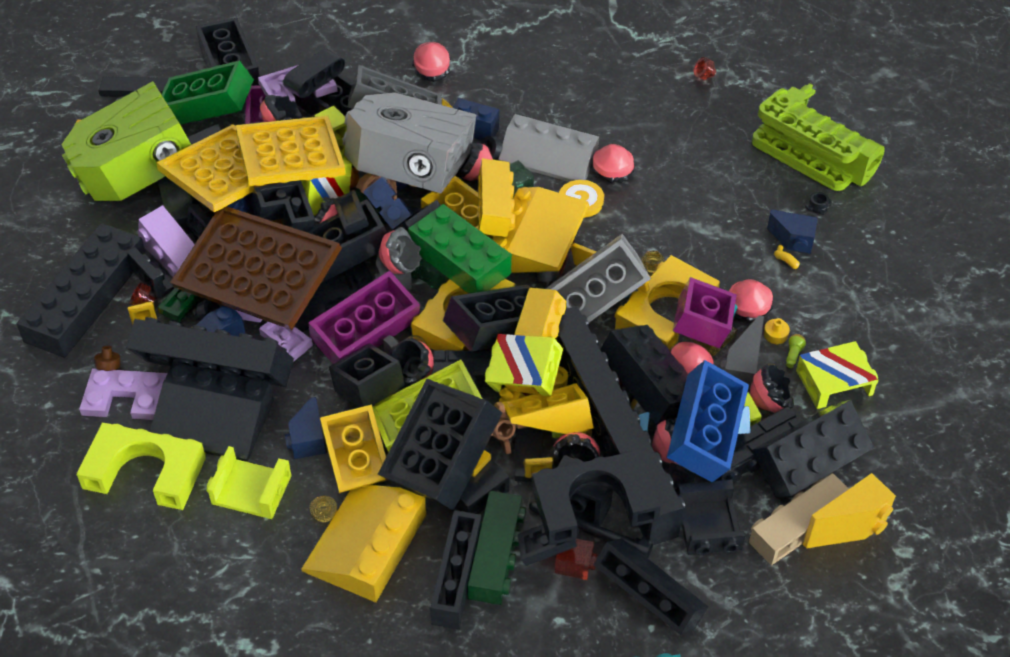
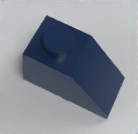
M771 209L767 229L787 250L811 254L818 218Z
M312 397L288 423L290 433L285 434L287 450L293 449L294 459L326 454L316 397Z

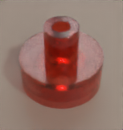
M701 57L694 66V75L702 80L715 76L714 61L707 57Z
M139 283L131 296L129 304L135 306L151 301L154 303L156 298L149 295L151 287Z

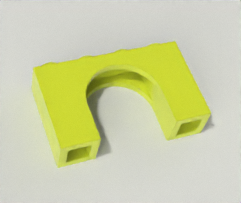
M102 423L77 472L82 489L108 494L119 469L126 462L139 456H154L165 462L153 489L157 504L183 510L206 459L202 443L194 439L185 440L169 434L161 435L144 429L127 428L120 424Z

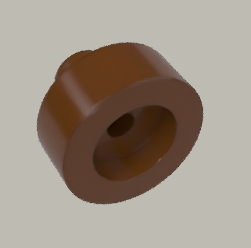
M103 346L102 353L94 356L95 368L104 371H113L120 368V355L112 352V346Z

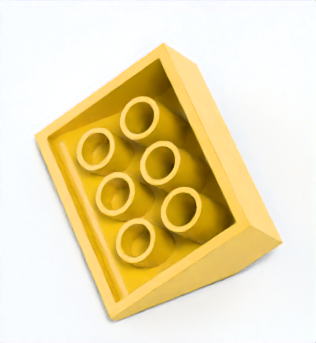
M541 187L518 188L513 198L515 200L513 214H515L514 227L509 228L507 237L494 236L492 240L512 254L511 273L560 271L588 210V201Z
M368 485L350 490L303 565L302 572L377 602L426 517L425 497L399 487Z

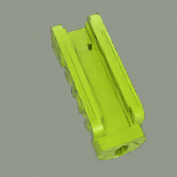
M810 83L803 86L800 90L795 87H791L788 91L781 88L760 104L758 116L764 124L760 125L753 133V146L832 190L841 191L852 182L859 186L865 185L874 175L882 161L885 150L884 146L871 139H866L858 132L851 131L845 125L838 124L831 120L830 117L823 116L815 109L807 107L808 99L816 92V90L812 89L813 85Z

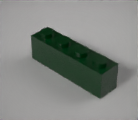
M495 491L489 492L468 582V600L502 605L503 596L509 595L511 578H507L509 570L514 571L516 554H513L514 546L519 547L518 534L521 533V530H518L519 523L524 524L526 507H522V496Z

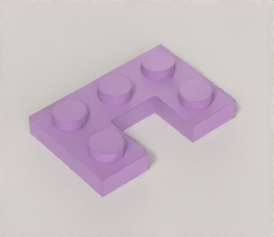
M297 66L258 77L259 85L266 96H289V100L295 102L292 92L283 86V79L289 71ZM332 79L313 93L316 98L337 92V85Z
M267 322L259 328L262 337L277 340L281 347L287 349V352L294 358V361L313 346L312 339L296 327L290 330Z
M92 369L79 409L82 416L107 417L113 397L134 398L130 412L132 419L153 420L163 381L167 373Z

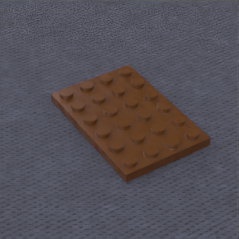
M226 206L215 213L170 283L176 289L292 330L342 248L337 242Z

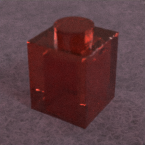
M576 539L577 547L556 555L555 573L588 580L589 571H595L596 566L593 564L598 554L593 553L594 542Z

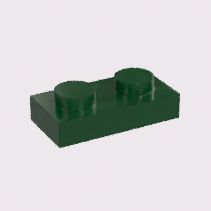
M174 288L158 306L159 314L180 322L201 297Z

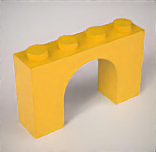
M672 255L665 262L662 261L656 268L655 273L650 276L651 279L648 281L650 290L646 293L635 290L630 295L628 302L624 306L621 305L614 316L616 318L615 330L648 324L662 343L668 347L669 351L677 344L679 333L673 331L674 323L657 314L650 304L663 297L679 298L690 277L718 288L720 285L719 280Z
M450 279L447 283H443L436 296L428 300L425 309L413 318L411 322L412 337L423 342L433 350H469L443 322L451 296L468 293ZM504 279L490 290L515 287V283Z

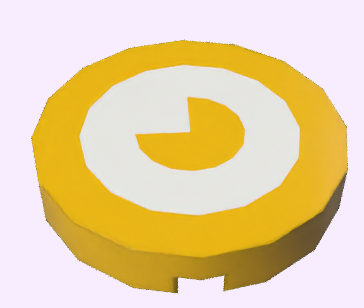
M574 180L563 185L559 191L561 194L588 201L589 207L584 218L591 217L602 209L604 193L596 183L588 180Z

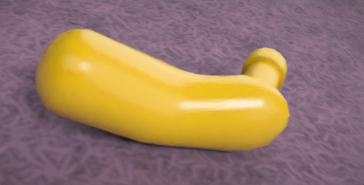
M778 245L777 250L774 252L775 257L785 261L792 269H797L800 265L799 261L790 253L782 251V245Z

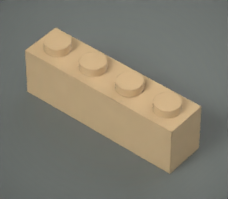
M833 473L825 479L821 478L813 483L806 492L800 491L787 505L778 506L771 516L765 520L759 519L751 527L752 532L749 543L772 566L803 544L811 515L849 488Z

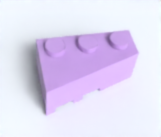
M163 205L139 219V230L137 232L139 237H142L144 248L174 277L195 244Z

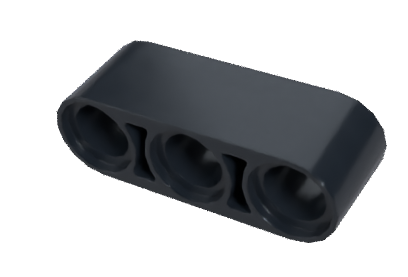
M322 49L289 71L283 79V86L298 97L306 98L337 77L345 67V60L328 49Z

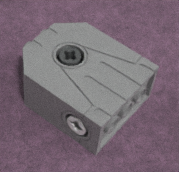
M399 93L365 95L361 101L355 104L354 109L346 114L345 124L347 125V132L343 137V145H345L344 155L359 171L442 193L466 162V159L471 155L470 150L472 146L470 144L473 141L476 114Z

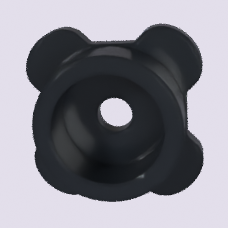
M815 192L810 195V201L806 202L805 207L807 210L824 215L827 213V208L831 206L832 201L825 193Z

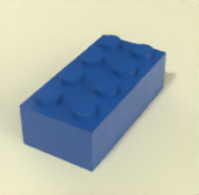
M706 360L694 368L687 376L666 458L710 482L715 481L730 470L749 384Z

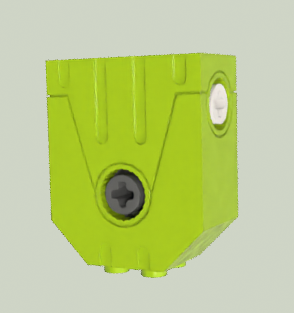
M152 81L139 88L137 92L134 91L77 122L61 145L65 151L62 156L73 177L79 181V185L85 195L90 193L94 201H121L165 177L164 174L158 171L156 162L190 146L191 143Z

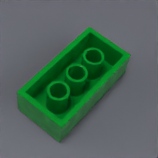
M240 61L170 77L161 95L179 124L184 125L189 122L201 121L241 111L254 79Z
M444 204L408 228V234L411 236V239L417 246L421 247L419 251L421 258L468 294L489 291L511 274L512 254Z

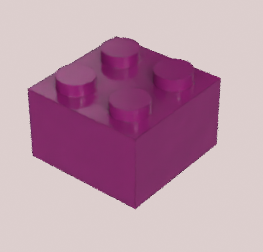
M690 277L679 295L673 331L720 348L732 329L737 294Z

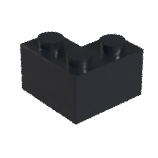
M301 180L254 187L251 205L255 216L270 221L281 219L283 225L301 231H306L313 227L315 217Z

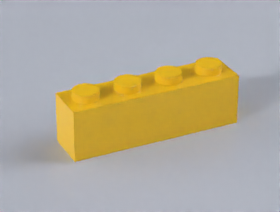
M482 158L478 175V227L486 235L507 237L509 228H513L515 223V214H513L515 200L512 199L514 194V186L512 185L514 173L510 172V162Z
M529 288L514 335L553 337L555 339L559 333L561 317L566 310V300L557 290ZM505 385L510 391L538 394L534 387Z

